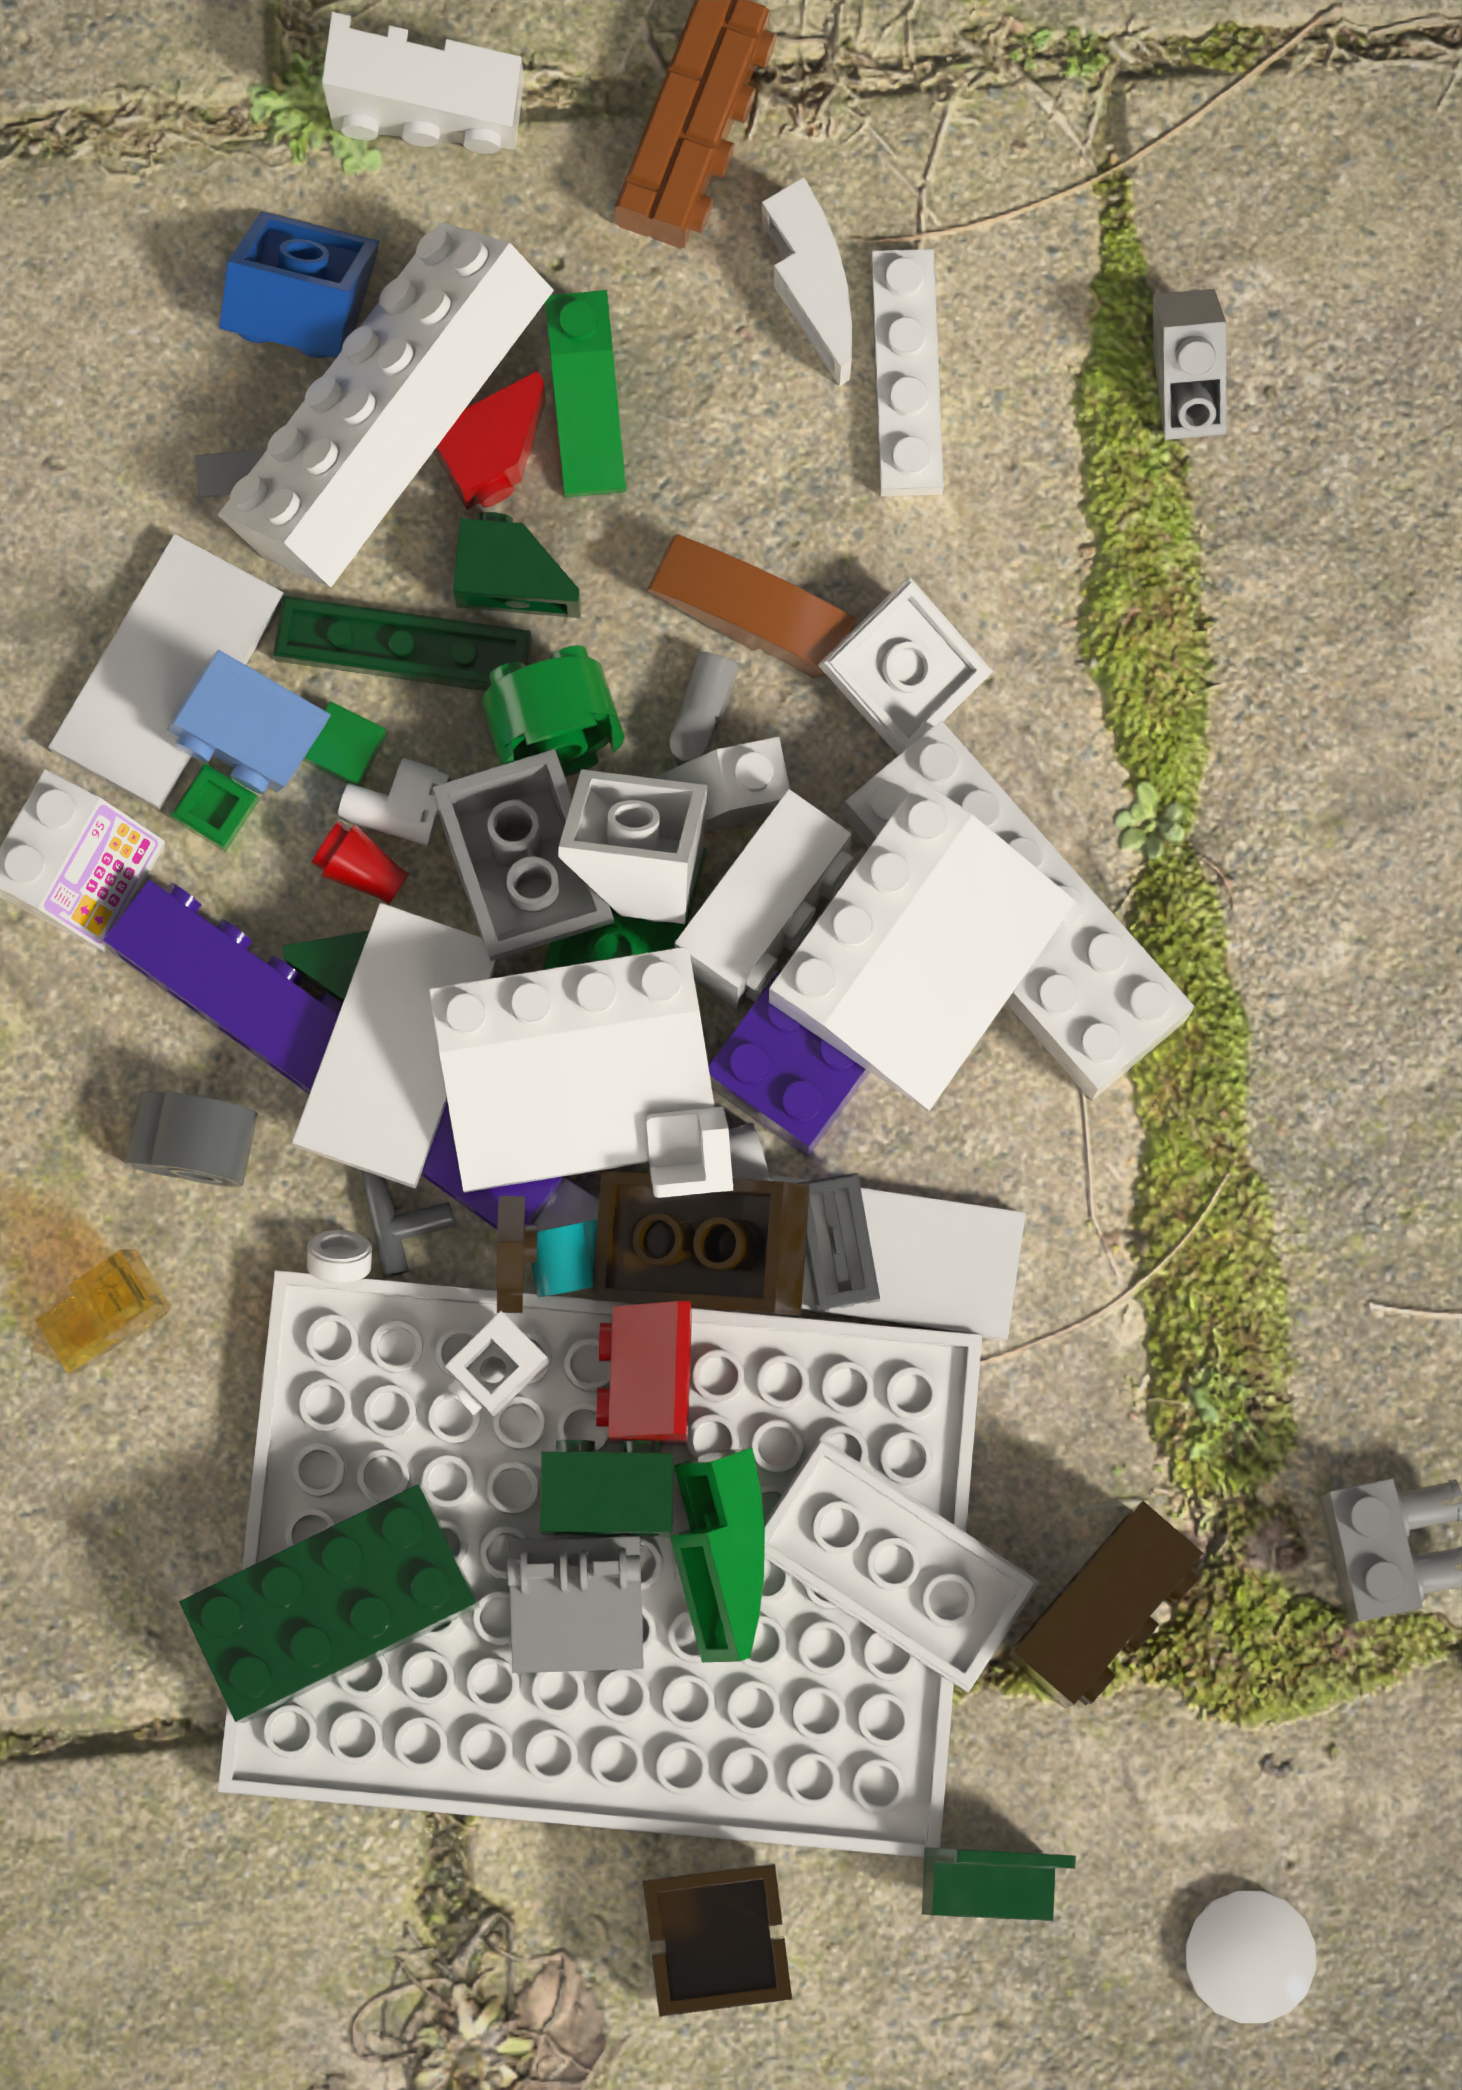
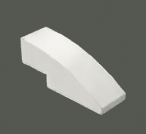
M803 177L762 202V226L784 257V260L774 265V288L838 385L841 386L850 380L852 361V318L848 284L839 249L827 218Z

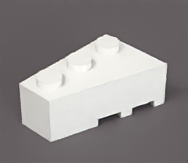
M332 12L322 85L333 130H341L344 135L358 140H373L378 135L402 137L405 142L421 147H433L438 145L439 141L463 144L468 150L483 154L497 153L500 151V148L515 150L524 87L522 57L449 39L444 41L443 49L427 47L407 42V29L389 25L385 37L350 28L351 16Z

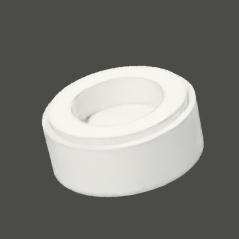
M330 1230L319 1233L308 1242L307 1270L312 1276L320 1280L332 1283H349L366 1277L371 1271L372 1245L365 1237L358 1233L347 1230Z

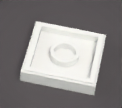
M911 578L904 580L818 664L898 756L941 720L944 721L993 672Z

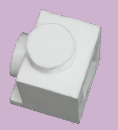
M500 1311L445 1365L448 1372L455 1378L447 1389L473 1415L484 1407L494 1417L550 1363L547 1356ZM490 1360H500L506 1365V1375L497 1383L487 1382L482 1377V1368Z

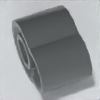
M141 1091L125 1165L152 1174L225 1187H242L258 1113L241 1105L209 1097L182 1093Z

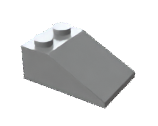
M555 749L433 786L438 815L490 961L614 923L609 904L558 857L559 844L572 797Z

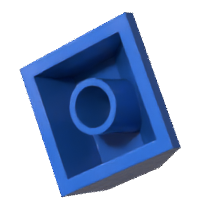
M261 211L227 262L219 329L238 333L241 338L250 342L266 343L271 341L295 347L302 354L314 358H326L329 356L337 358L342 351L346 338L356 330L377 257L379 240Z

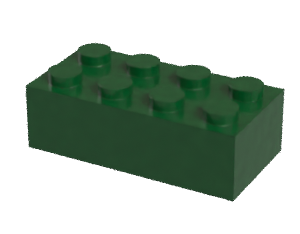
M420 1484L179 1601L234 1721L243 1724L480 1607L433 1506Z

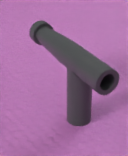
M361 1170L368 1212L384 1277H393L407 1273L409 1268L402 1240L455 1227L450 1202L395 1215L385 1178Z

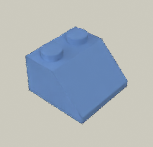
M218 649L201 667L166 730L179 736L175 742L179 749L205 763H208L212 756L234 768L230 775L232 779L242 786L263 795L267 788L277 793L287 785L331 714Z

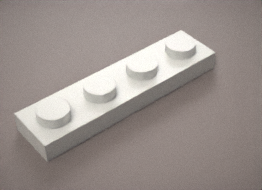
M934 249L872 251L880 495H943Z

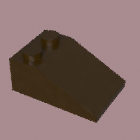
M601 1171L592 1300L638 1304L691 1301V1307L801 1315L810 1185L785 1181L732 1178L733 1190L658 1198L654 1196L649 1173Z

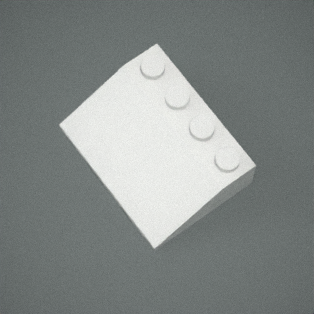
M919 778L769 989V1003L929 1112L1076 901L973 814Z
M689 946L429 989L464 1192L649 1162L646 1131L647 1115L714 1107Z

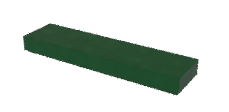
M283 596L273 657L276 662L487 691L491 686L489 674L497 667L512 662H521L527 666L532 635L530 630Z

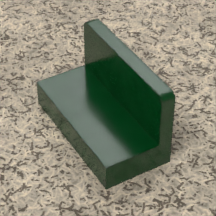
M925 1847L922 1915L1053 1921L1055 1868L1075 1869L1076 1855Z

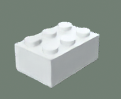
M788 789L675 942V948L689 946L694 980L737 1011L747 998L756 1002L777 974L774 968L778 963L777 957L786 947L792 952L796 951L815 924V921L811 919L816 911L815 905L821 897L831 902L852 873V870L849 869L854 859L849 854L852 833Z

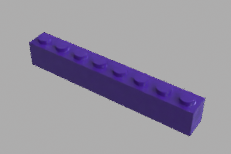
M149 879L103 939L107 947L117 957L310 1095L343 1004L326 992H323L318 1000L298 986L303 977L291 966L274 955L265 963L247 950L252 940L234 925L221 919L215 927L196 913L202 905L188 892L172 882L164 890ZM448 1100L421 1172L422 1177L496 1230H498L499 1196L525 1197V1223H534L563 1182L561 1176L464 1192Z

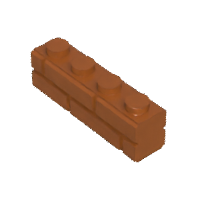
M750 0L694 1L614 206L616 224L620 228L646 237L652 236L657 241L680 249L686 247L691 231L700 234L704 231L713 205V198L706 196L713 175L723 179L728 170L735 143L727 140L734 120L743 124L747 120L756 92L755 87L748 85L755 66L764 69L767 67L775 46L777 33L769 31L770 10L766 6Z

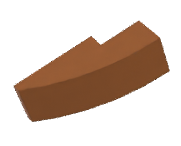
M679 534L673 535L646 590L752 651L762 649L812 678L826 676L818 664L852 631L857 621V618L775 575Z

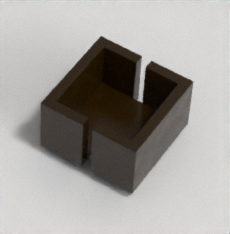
M775 1863L643 1880L650 1942L665 1940L666 1948L665 1952L652 1954L659 2017L792 2000L784 1936L771 1938L769 1926L783 1925Z

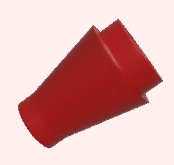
M339 820L335 823L311 861L312 864L323 870L321 877L379 898L388 905H390L410 874L399 867L356 824L350 828Z

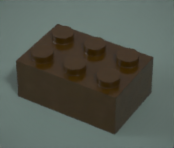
M1140 1502L1129 1511L1007 1653L1006 1657L1064 1708L1075 1705L1078 1700L1085 1706L1088 1703L1091 1705L1116 1676L1107 1666L1118 1653L1122 1651L1127 1656L1131 1653H1136L1159 1626V1623L1151 1617L1163 1601L1169 1607L1174 1603L1177 1604L1201 1577L1202 1573L1194 1567V1564L1204 1553L1146 1502Z

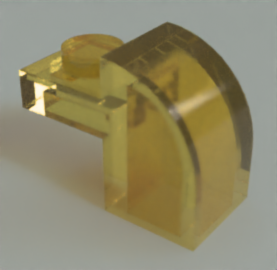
M122 1249L69 1284L68 1286L73 1294L35 1319L66 1372L68 1374H76L128 1338H137L168 1313L171 1309V1304L136 1249Z

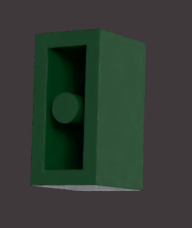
M557 1440L556 1452L541 1451L540 1532L542 1535H673L674 1455L673 1453H661V1442L643 1440L622 1441L621 1452H595V1441Z

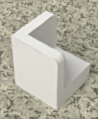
M723 1107L647 1115L646 1131L650 1176L655 1197L661 1198L733 1190L729 1131Z

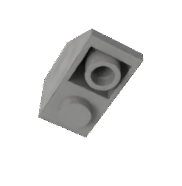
M1215 289L1153 294V349L1164 439L1227 434L1226 319Z

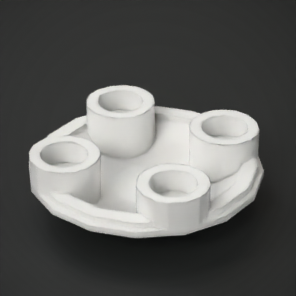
M1235 1891L1211 1900L1205 1906L1203 1912L1195 1919L1186 1942V1971L1191 1980L1194 1993L1215 2013L1239 2023H1266L1289 2013L1307 1994L1316 1971L1315 1941L1305 1919L1286 1900L1264 1891Z

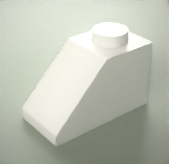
M779 737L716 749L655 776V779L707 785L705 832L766 820L788 789H790Z

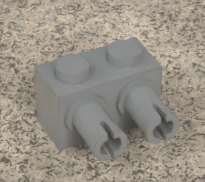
M1393 1478L1330 1491L1319 1497L1348 1624L1415 1611L1423 1608L1422 1602L1424 1601L1425 1594L1462 1587V1570L1455 1568L1456 1565L1462 1564V1546L1415 1556L1414 1552L1409 1548L1407 1539L1409 1537V1530L1452 1521H1462V1502L1445 1506L1441 1504L1443 1500L1457 1498L1462 1495L1456 1479L1448 1480L1446 1483L1401 1492L1399 1487L1395 1486Z

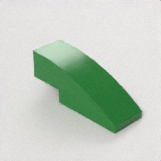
M753 1448L714 1451L674 1465L690 1529L670 1535V1540L702 1663L740 1662L750 1658L760 1615L765 1557L762 1496Z

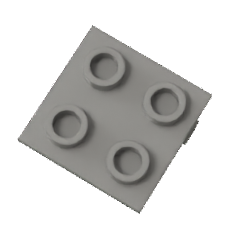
M640 1536L509 1541L507 1573L508 1586H510L512 1673L644 1669Z

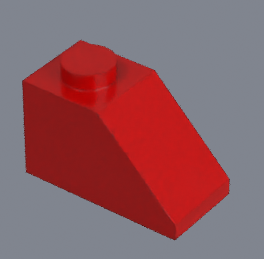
M538 370L465 408L434 449L436 457L466 510L478 504H481L483 508H487L502 502L514 492V485L522 481L546 403L544 381Z

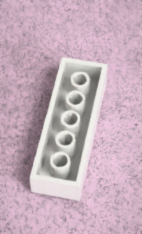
M439 222L434 230L427 233L420 240L416 254L400 275L383 289L378 304L363 324L346 338L341 353L325 374L308 388L305 400L288 423L274 433L268 443L266 452L247 476L236 483L231 491L229 501L219 512L218 516L264 559L332 587L554 290L511 243Z
M941 720L846 799L843 818L870 848L920 778L973 814L1076 901L1008 998L1006 1004L1092 1101L1188 1019L1195 1006Z

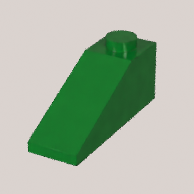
M607 290L550 295L545 304L565 498L627 492Z

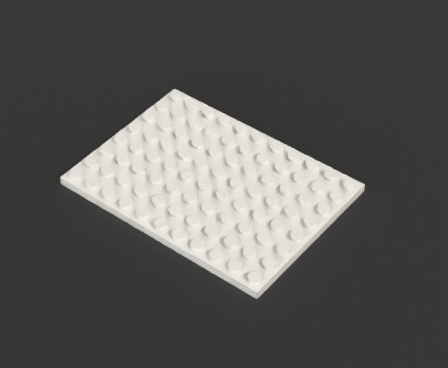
M275 1271L242 1570L420 1484L433 1506L480 1607L244 1724L234 1721L227 1706L218 1792L924 1858L925 1847L940 1848L954 1684L766 1559H764V1582L760 1615L750 1658L740 1662L702 1663L670 1536H640L644 1669L512 1673L510 1586H508L507 1573L509 1541L637 1537L542 1535L540 1532L541 1451L556 1452L557 1440L595 1441V1452H621V1443L609 1442L608 1427H596L598 1387L610 1388L611 1362H599L600 1322L612 1323L613 1306L634 1305L637 1303L595 1301L592 1299L560 1296L538 1298L537 1294L523 1293V1313L504 1314L547 1356L550 1364L542 1372H539L493 1417L484 1407L473 1415L447 1389L455 1378L448 1372L445 1365L498 1314L497 1291L373 1279H360L349 1283H332L320 1280L307 1273ZM692 1309L688 1445L661 1444V1453H673L675 1465L714 1451L753 1448L765 1522L821 1437L966 1533L982 1335ZM490 1360L482 1368V1377L490 1383H497L506 1375V1365L500 1360ZM674 1468L673 1534L690 1529Z

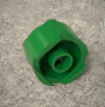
M581 645L568 646L553 653L548 660L528 666L521 662L507 663L497 667L489 674L491 686L484 693L481 704L500 765L555 749L564 777L579 773L581 769L587 770L598 764L596 752L610 743L613 753L623 744L624 732L603 667L597 660L589 658L586 647Z

